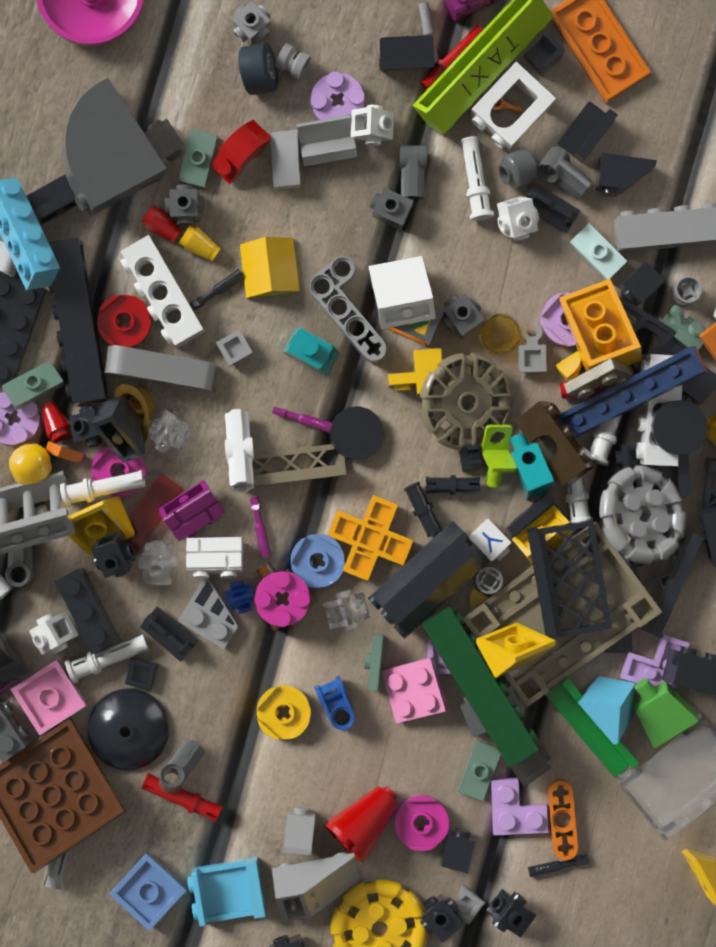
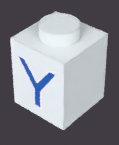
M486 519L469 536V539L480 548L491 562L495 558L500 561L510 551L508 546L512 542L489 519Z

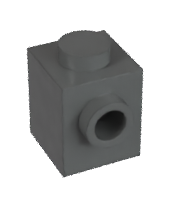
M383 188L381 194L376 192L370 208L374 209L372 217L402 230L414 201L387 188Z

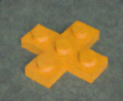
M373 495L363 520L337 510L328 536L353 545L344 566V572L368 581L378 556L404 565L413 540L388 530L398 507L397 504Z

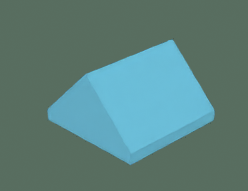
M598 676L593 680L578 704L615 745L619 742L634 718V687L636 683Z

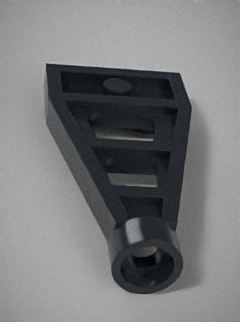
M618 296L624 310L636 318V324L632 327L634 332L640 328H646L655 333L659 338L658 344L648 354H641V360H646V355L650 354L676 355L688 348L674 337L677 333L674 329ZM642 361L631 365L638 374L641 373Z

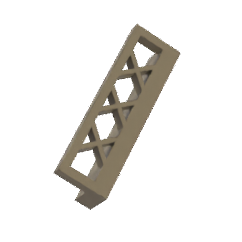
M332 444L254 454V461L261 466L256 475H253L254 487L347 475L345 458L339 454L340 464L327 466L320 460L326 451L335 450ZM322 451L318 457L312 454V452ZM307 453L315 459L313 464L307 469H300L293 464L299 454ZM295 455L291 461L284 456ZM273 457H281L288 463L282 472L274 473L266 467ZM268 458L264 464L257 460ZM317 462L320 463V464L323 466V467H315V468H314V466L317 464ZM290 466H292V467H294V468L296 469V470L287 471ZM264 469L269 472L268 474H261Z

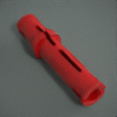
M475 25L443 60L439 59L435 63L436 67L420 81L421 86L427 90L484 29L479 25Z
M150 773L147 774L141 787L142 790H146L188 809L187 812L190 814L194 812L215 823L223 808L221 805L202 798L198 792L193 794L181 788L175 794H167L160 788L159 778Z

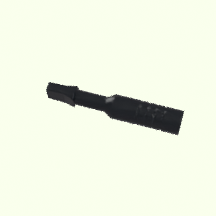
M237 269L215 284L212 290L205 295L197 297L190 303V306L194 311L215 295L222 294L241 281L244 275Z
M583 855L562 862L557 860L527 868L529 877L558 872L563 868L571 866H583L590 862L588 855Z

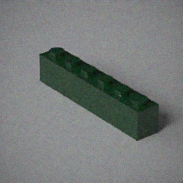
M448 607L423 622L421 626L510 769L538 751L536 745L540 741L532 729L528 731L525 729L521 722L525 717L518 706L514 705L512 707L506 698L510 693L502 681L498 683L495 681L485 658L482 659L477 652L479 647L476 644L474 635L471 633L467 636L462 628L466 623L459 611L452 612L451 608Z

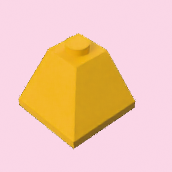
M684 849L681 852L707 898L716 907V857Z

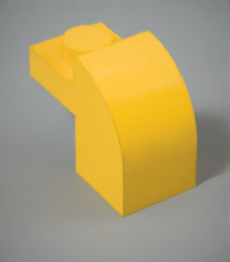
M441 348L414 350V372L388 374V386L394 387L395 391L411 390V385H415L416 396L420 395L425 378L429 372L433 373L438 368L437 364L442 361Z

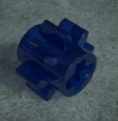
M243 580L230 583L231 590L225 591L230 610L238 609L239 614L252 611L251 604L255 603V592L252 584L244 585Z

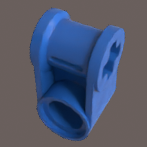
M338 675L335 677V680L322 686L315 685L314 688L323 708H325L332 726L338 730H346L351 727L355 714L341 677ZM337 689V691L326 695L327 692ZM343 709L350 714L348 723L339 724L335 720V713L338 710Z

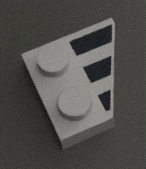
M209 578L202 580L178 620L179 623L223 650L239 626Z

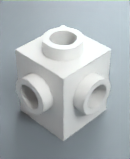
M368 105L367 108L352 110L351 137L365 141V145L380 146L382 141L393 140L394 113L383 110L381 105Z
M520 196L497 203L500 216L497 221L503 235L512 237L514 240H523L530 237L529 233L539 231L537 225L539 215L531 198Z
M66 611L55 617L51 613L36 620L38 626L29 631L33 643L39 649L41 655L51 650L53 654H56L69 647L67 641L78 636Z

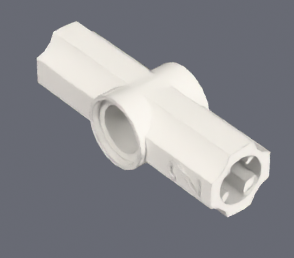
M233 409L225 414L227 435L225 453L226 462L229 464V484L232 491L245 493L254 489L252 462H254L252 437H250L248 412L241 409Z

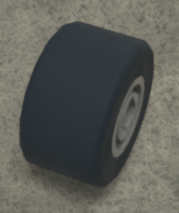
M259 43L241 47L238 57L239 70L243 85L248 94L257 95L276 91L278 87V70L275 68L276 60L269 44Z

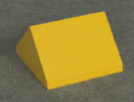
M263 237L240 244L246 298L300 292L293 238Z
M119 496L103 500L70 515L75 526V534L69 535V537L89 556L93 554L91 549L95 542L101 537L121 530L126 539L134 536L133 527Z
M516 622L477 638L476 644L493 675L497 678L536 661L556 646V640Z

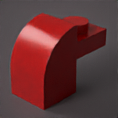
M253 119L238 128L219 148L220 153L210 166L231 184L249 162L260 156L272 140V137Z

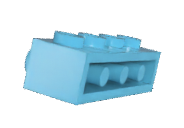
M17 177L0 180V235L27 291L51 286L60 267Z

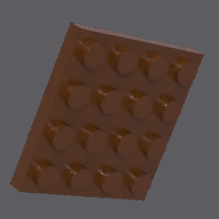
M70 718L0 764V819L31 873L38 872L127 812L74 721Z

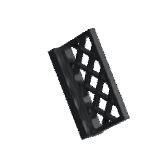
M642 512L640 520L644 522L646 516L645 513ZM687 530L684 533L686 538L682 547L677 548L674 552L679 551L676 561L673 555L669 556L673 564L671 572L660 576L654 563L655 560H653L651 564L657 577L642 583L644 586L658 580L662 588L660 597L654 599L655 602L658 601L657 605L662 610V613L650 620L647 626L643 625L639 628L659 638L663 633L704 538ZM665 532L663 533V535L666 536L669 535V533ZM630 561L631 570L633 569L635 575L640 580L636 568L645 564L638 563L634 565L633 561ZM669 576L664 586L661 579Z
M593 519L539 529L538 527L527 529L545 636L558 640L557 637L611 629L612 625ZM589 527L590 538L584 546L571 538L577 529ZM571 530L568 535H566L565 533L562 532V531ZM558 533L565 539L555 551L546 545L545 534ZM568 541L581 549L573 562L559 554ZM590 544H592L593 553L587 549ZM548 551H550L553 554L550 560L548 557ZM584 552L593 557L595 562L589 573L576 565ZM556 557L570 565L561 578L551 572L550 568ZM573 568L586 576L577 589L564 581ZM595 570L597 573V579L592 576ZM552 577L558 581L555 586L553 585ZM589 579L599 585V592L593 600L580 592ZM561 584L574 592L566 604L556 599L555 592ZM577 595L590 603L582 615L569 608ZM600 597H601L602 606L599 605L598 603H596V602L599 600ZM557 604L563 608L560 613H558ZM595 606L603 612L605 622L593 624L585 619V617ZM566 610L579 619L572 628L561 629L560 619ZM582 622H584L585 624H587V625H584V626H580V624H581Z

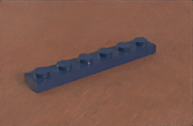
M691 346L564 411L559 417L565 425H570L577 437L706 373L707 369L697 347Z

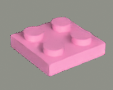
M434 656L381 671L396 723L449 710Z
M59 659L10 689L39 735L87 706V703L75 684L72 683Z

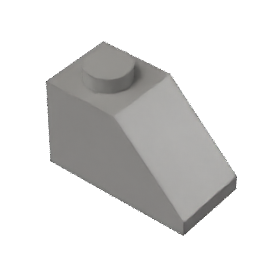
M295 806L294 810L288 811L283 853L311 855L316 812H310V808Z

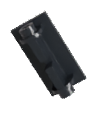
M534 183L526 196L533 200V205L537 209L540 218L566 234L581 211L537 183Z
M158 606L140 625L141 629L180 662L198 642L197 639Z

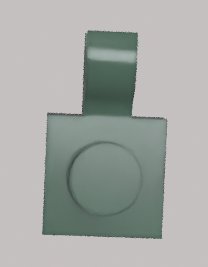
M674 305L669 313L675 318L666 314L662 322L677 332L674 337L688 348L696 346L697 350H699L703 345L699 335L706 328L690 316L685 319L683 310L679 306Z

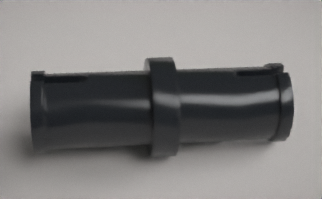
M450 475V477H426V494L450 493V496H456V494L480 495V477L456 478V475Z
M417 481L405 487L404 491L414 508L412 512L414 516H418L427 534L426 536L431 537L441 532L443 528L440 526L432 510L434 506L432 502H428L420 482Z

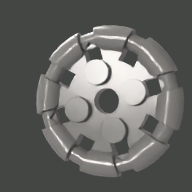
M635 466L634 469L627 467L617 472L608 481L607 490H604L602 493L599 510L600 518H603L605 526L603 528L604 534L612 547L617 552L621 551L624 553L626 559L641 564H651L653 560L660 562L671 556L679 547L678 541L684 537L686 529V511L683 512L681 505L683 498L679 496L678 488L669 478L665 479L662 477V472L652 467ZM634 480H635V483H636V487H637V488H634V486H633ZM654 484L659 487L658 490H652ZM617 493L620 496H623L621 501L618 500L619 498L617 496ZM668 504L671 507V515H668L666 505ZM639 508L645 512L644 522L638 517ZM666 531L669 533L668 538L663 535ZM627 536L633 539L630 544L628 543Z

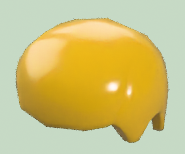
M36 443L20 446L9 457L10 471L15 481L20 484H36L45 479L52 471L50 456L47 450Z

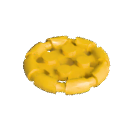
M375 879V882L359 883L342 896L343 900L339 907L335 906L330 925V934L334 935L335 940L333 946L401 947L404 941L407 940L412 944L410 947H426L429 933L420 923L423 920L421 917V912L424 910L422 903L411 890L409 892L401 887L402 884L395 881ZM378 893L379 901L369 903L367 895ZM394 897L402 901L399 907L391 902ZM352 906L359 909L355 916L348 913ZM405 918H414L415 925L407 926ZM377 921L384 922L388 927L387 931L382 935H377L372 931V925ZM352 930L353 938L345 939V931Z

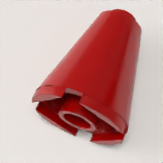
M377 786L330 818L324 824V827L334 839L337 838L345 850L350 854L354 853L355 858L364 863L397 808L398 803L395 800L398 796L387 786L384 788Z

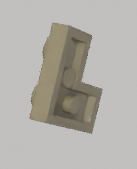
M609 359L566 382L564 387L567 394L577 398H586L595 392L594 389L600 386L611 388L635 376L632 367Z

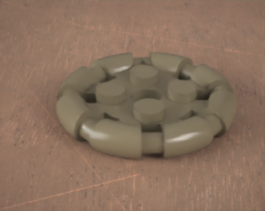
M463 353L454 354L440 361L437 364L438 368L433 373L429 372L425 378L420 392V397L422 398V407L419 408L421 419L428 433H433L436 436V441L447 448L462 450V448L478 444L480 448L482 447L485 433L483 424L488 419L490 421L489 425H506L512 407L509 406V396H512L510 384L505 373L502 370L499 371L495 367L496 363L488 357L477 353H470V355H464ZM465 366L471 368V375L465 374ZM447 374L451 380L445 385L441 379ZM487 375L491 377L489 384L484 380ZM470 395L473 402L471 407L465 410L462 407V399L464 396ZM492 396L498 397V405L492 406ZM433 398H438L437 403L440 408H433ZM445 420L450 424L447 429L441 427ZM463 429H469L467 437H463ZM494 433V434L490 437V441L494 440V437H493V436H494L496 433Z

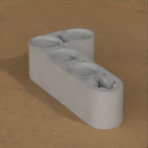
M337 257L311 279L309 284L310 293L363 358L370 363H378L385 357L386 344L342 292L341 289L354 278L355 267L352 260L348 257ZM340 264H345L350 268V273L345 277H340L335 273V268ZM320 281L328 283L330 286L328 292L325 294L315 292L314 287L316 283ZM343 302L347 306L346 312L342 315L334 314L331 310L333 304ZM361 323L364 326V332L359 336L352 335L349 332L351 324ZM369 333L372 335V337H369V342L373 346H380V355L378 356L374 353L368 354L369 346L365 341L362 346L359 345V342L365 340Z
M112 345L107 348L103 374L124 378L132 377L212 391L216 364Z

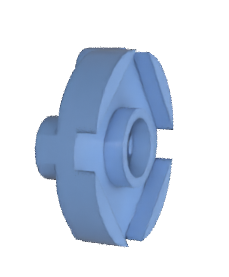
M309 535L301 539L292 551V570L294 574L304 580L308 587H326L336 582L341 576L345 566L344 552L339 543L328 535ZM321 553L324 555L322 560L326 563L324 567L319 565L316 569L312 567L313 561L310 558L312 555L317 556Z

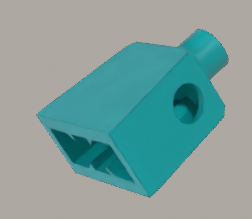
M300 327L295 328L283 350V353L326 377L340 355V352L333 345Z
M523 433L511 437L510 441L514 448L511 457L517 466L515 473L526 500L551 491L554 480L538 444L533 443L530 445ZM529 459L533 463L525 464L523 461Z

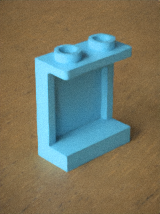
M258 857L194 867L191 876L187 878L189 892L194 893L196 903L192 904L194 920H199L200 927H205L207 923L252 915L256 919L266 916L267 910Z

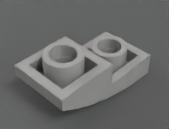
M298 130L271 132L274 189L302 187V164L300 161Z

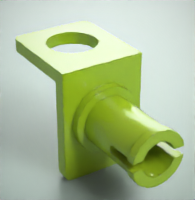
M487 425L485 428L481 453L488 465L485 482L487 486L492 488L502 486L504 472H515L517 468L508 450L513 431L511 425ZM503 432L504 438L500 442L493 443L490 441V437L494 433Z

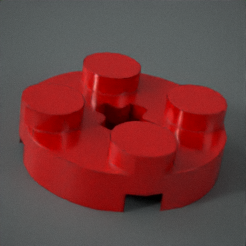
M127 294L114 295L108 298L99 308L97 319L98 331L102 338L110 345L134 348L148 337L153 325L151 314L146 304L138 297ZM120 315L124 317L131 316L129 321L131 325L128 328L125 326L118 327Z

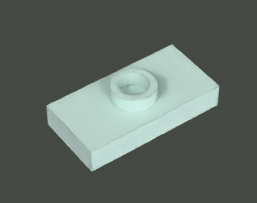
M590 223L569 243L605 280L610 279L627 262Z

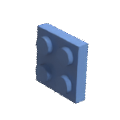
M147 851L113 888L109 895L150 931L187 891V887Z

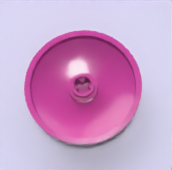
M36 0L38 8L49 27L63 39L82 46H102L123 37L136 24L145 0Z

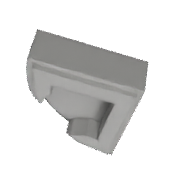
M462 885L458 893L457 902L463 920L469 925L483 907L485 901L465 885Z

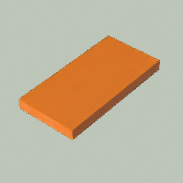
M566 0L550 11L554 16L551 19L552 23L605 104L652 74L605 0Z

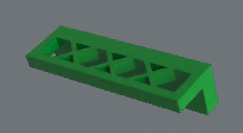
M567 677L550 688L549 692L545 694L614 778L628 766L633 769L639 764L620 740L614 745L578 704L582 695Z

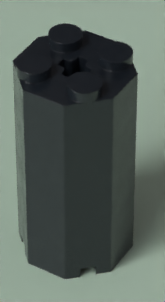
M452 521L367 599L377 610L383 608L380 614L390 625L396 622L397 624L394 628L405 639L490 560L469 539V536Z

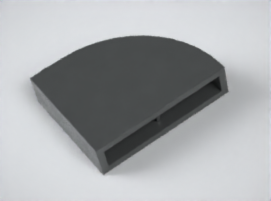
M109 78L94 85L80 98L70 115L64 134L62 159L67 180L75 194V201L82 211L85 210L88 216L91 217L163 178L167 168Z

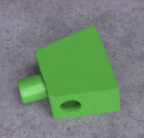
M644 678L635 685L634 688L640 695L634 701L635 711L654 748H657L699 722L695 707L668 682H662L654 687L648 678Z

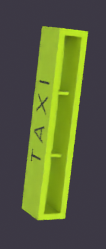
M511 0L412 105L430 128L441 134L452 128L458 118L473 105V102L491 86V83L509 67L518 54L525 50L533 38L546 27L554 16L544 1Z

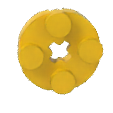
M281 684L268 689L261 696L257 705V720L262 731L269 737L279 740L296 738L304 732L309 724L311 714L309 700L298 688ZM287 705L290 707V718L283 717L279 719L277 717L279 714L278 706L284 708Z

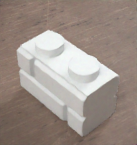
M242 537L187 538L186 569L189 575H193V578L208 579L209 574H220L221 578L233 579L237 578V574H243Z

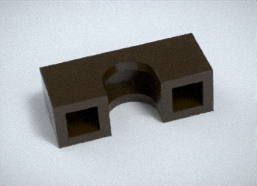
M539 401L517 418L515 422L530 443H539L547 436L555 440L557 453L547 463V466L561 487L571 486L595 467L591 462L593 457L584 446L581 447L576 441L577 435L572 427L563 423L559 417L561 412L552 402Z

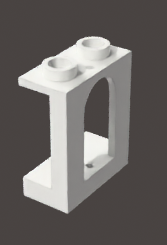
M515 62L472 108L470 113L471 121L481 131L485 129L492 135L491 140L500 149L505 147L510 151L513 145L536 120L553 106L556 98L520 64ZM515 84L534 103L513 125L506 128L498 127L491 120V109Z

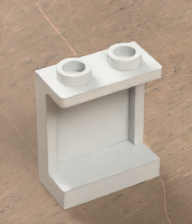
M422 256L369 266L371 285L377 303L381 329L436 319L433 296Z

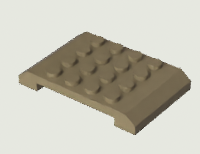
M597 522L594 523L612 628L557 637L556 646L539 659L504 674L527 707L548 693L550 688L637 627H642L662 613V610L620 553L609 543ZM589 527L584 528L573 536L572 539L584 546L590 538ZM568 541L559 554L573 562L581 549ZM590 544L587 549L593 553L592 544ZM585 552L576 563L578 567L587 573L595 564L594 558ZM552 553L548 554L549 560L553 556ZM556 557L550 566L551 572L561 578L570 565ZM533 566L463 616L466 625L476 638L516 622L545 635ZM573 568L564 581L577 589L586 576ZM595 570L592 576L597 579V573ZM552 577L553 585L555 586L558 581ZM589 579L580 592L593 600L599 592V585ZM561 584L555 592L556 599L566 604L574 592ZM577 595L569 608L582 615L590 603ZM600 597L599 600H598L596 603H598L599 605L602 606L601 597ZM557 604L558 613H560L563 608ZM595 606L585 617V619L593 624L605 622L603 612ZM566 610L560 619L561 629L572 628L579 619ZM584 622L580 624V626L587 625Z

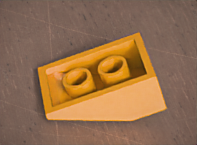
M611 279L559 298L586 372L609 359L627 366L642 361L641 346Z

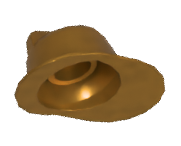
M122 384L116 388L114 398L123 395L137 412L145 444L149 437V420L156 411V402L148 391L147 386L133 387L128 384Z

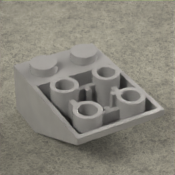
M338 853L329 858H311L303 863H284L279 867L272 868L275 897L284 922L312 917L361 881L354 853Z

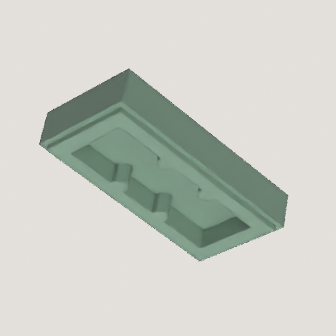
M191 129L178 180L179 183L206 188L218 135Z
M49 360L2 385V390L17 411L64 386V381Z
M373 633L371 653H366L364 669H369L368 690L377 691L379 689L384 644L383 634Z
M476 739L458 786V792L481 801L484 800L501 755L495 746Z

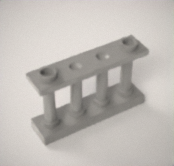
M63 471L49 474L45 479L36 484L24 485L17 483L0 488V554L75 534V526L67 508L61 507L60 484L66 483L69 485ZM50 500L51 511L35 515L34 504ZM23 507L24 519L8 523V511Z

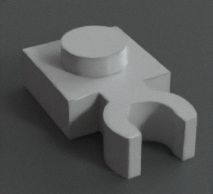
M523 326L521 329V337L526 341V345L518 346V373L547 372L546 345H538V340L542 336L541 326L536 327V335L534 337H530L527 334V326Z

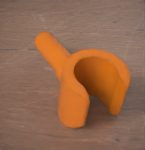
M502 97L491 109L499 110L502 108L521 114L523 107L508 103Z

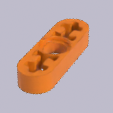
M555 779L547 788L552 849L559 859L570 860L578 852L573 789L567 781ZM559 785L564 790H567V793L563 794L562 797L564 805L569 803V807L558 806L553 808L554 804L559 805L557 795L553 794V791H556ZM560 812H566L570 816V822L565 827H559L555 823V817ZM572 831L571 835L566 834V840L568 844L572 845V848H568V853L564 854L561 849H558V846H561L563 843L561 834L556 836V832L567 833Z

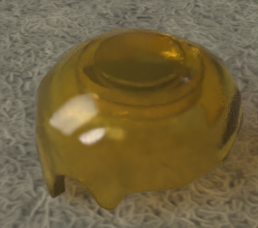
M507 313L493 314L487 317L480 326L479 340L482 348L492 355L509 353L520 342V325L515 318Z

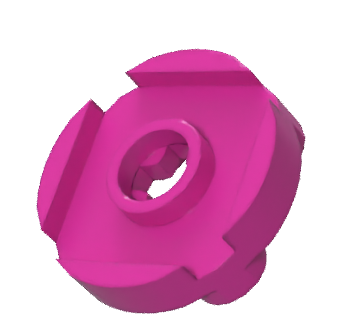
M109 446L101 449L92 462L93 481L114 477L115 471L113 466L115 464L117 466L123 464L126 467L124 469L126 474L142 470L144 474L142 477L146 478L147 466L143 457L123 463ZM140 488L108 494L107 496L124 498L135 494Z
M280 571L269 574L260 582L254 600L258 613L266 622L285 627L297 623L304 617L309 608L310 595L308 586L301 577L291 572ZM277 592L281 594L289 593L290 596L287 599L290 603L287 606L285 604L280 606L276 604L278 598L275 595Z
M414 795L403 800L397 809L394 817L395 832L399 839L410 849L428 851L435 848L447 835L449 818L439 800L429 795ZM420 815L429 820V824L424 826V830H419L418 825L413 824L414 820H417Z

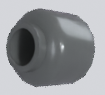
M525 148L504 155L498 166L502 182L513 188H518L535 181L538 176L539 158L536 154H532Z

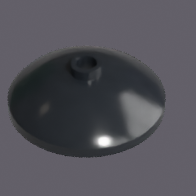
M134 688L115 690L104 696L93 708L88 720V739L94 753L105 764L120 770L140 769L151 764L163 752L169 738L168 716L161 703L154 696L143 690ZM122 727H128L131 730V734L124 736L121 732Z

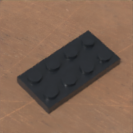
M1 273L0 388L7 382L17 378L47 291L43 287L26 291L22 280Z

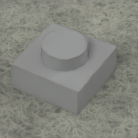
M240 329L216 342L230 367L253 354Z

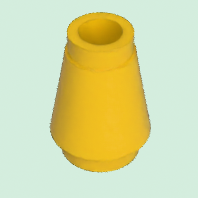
M190 225L179 241V244L184 246V250L210 261L214 260L221 249L198 226L195 228Z

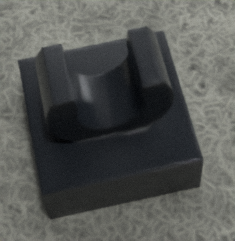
M478 444L469 445L467 448L458 450L462 471L488 467L481 453V447L479 448Z

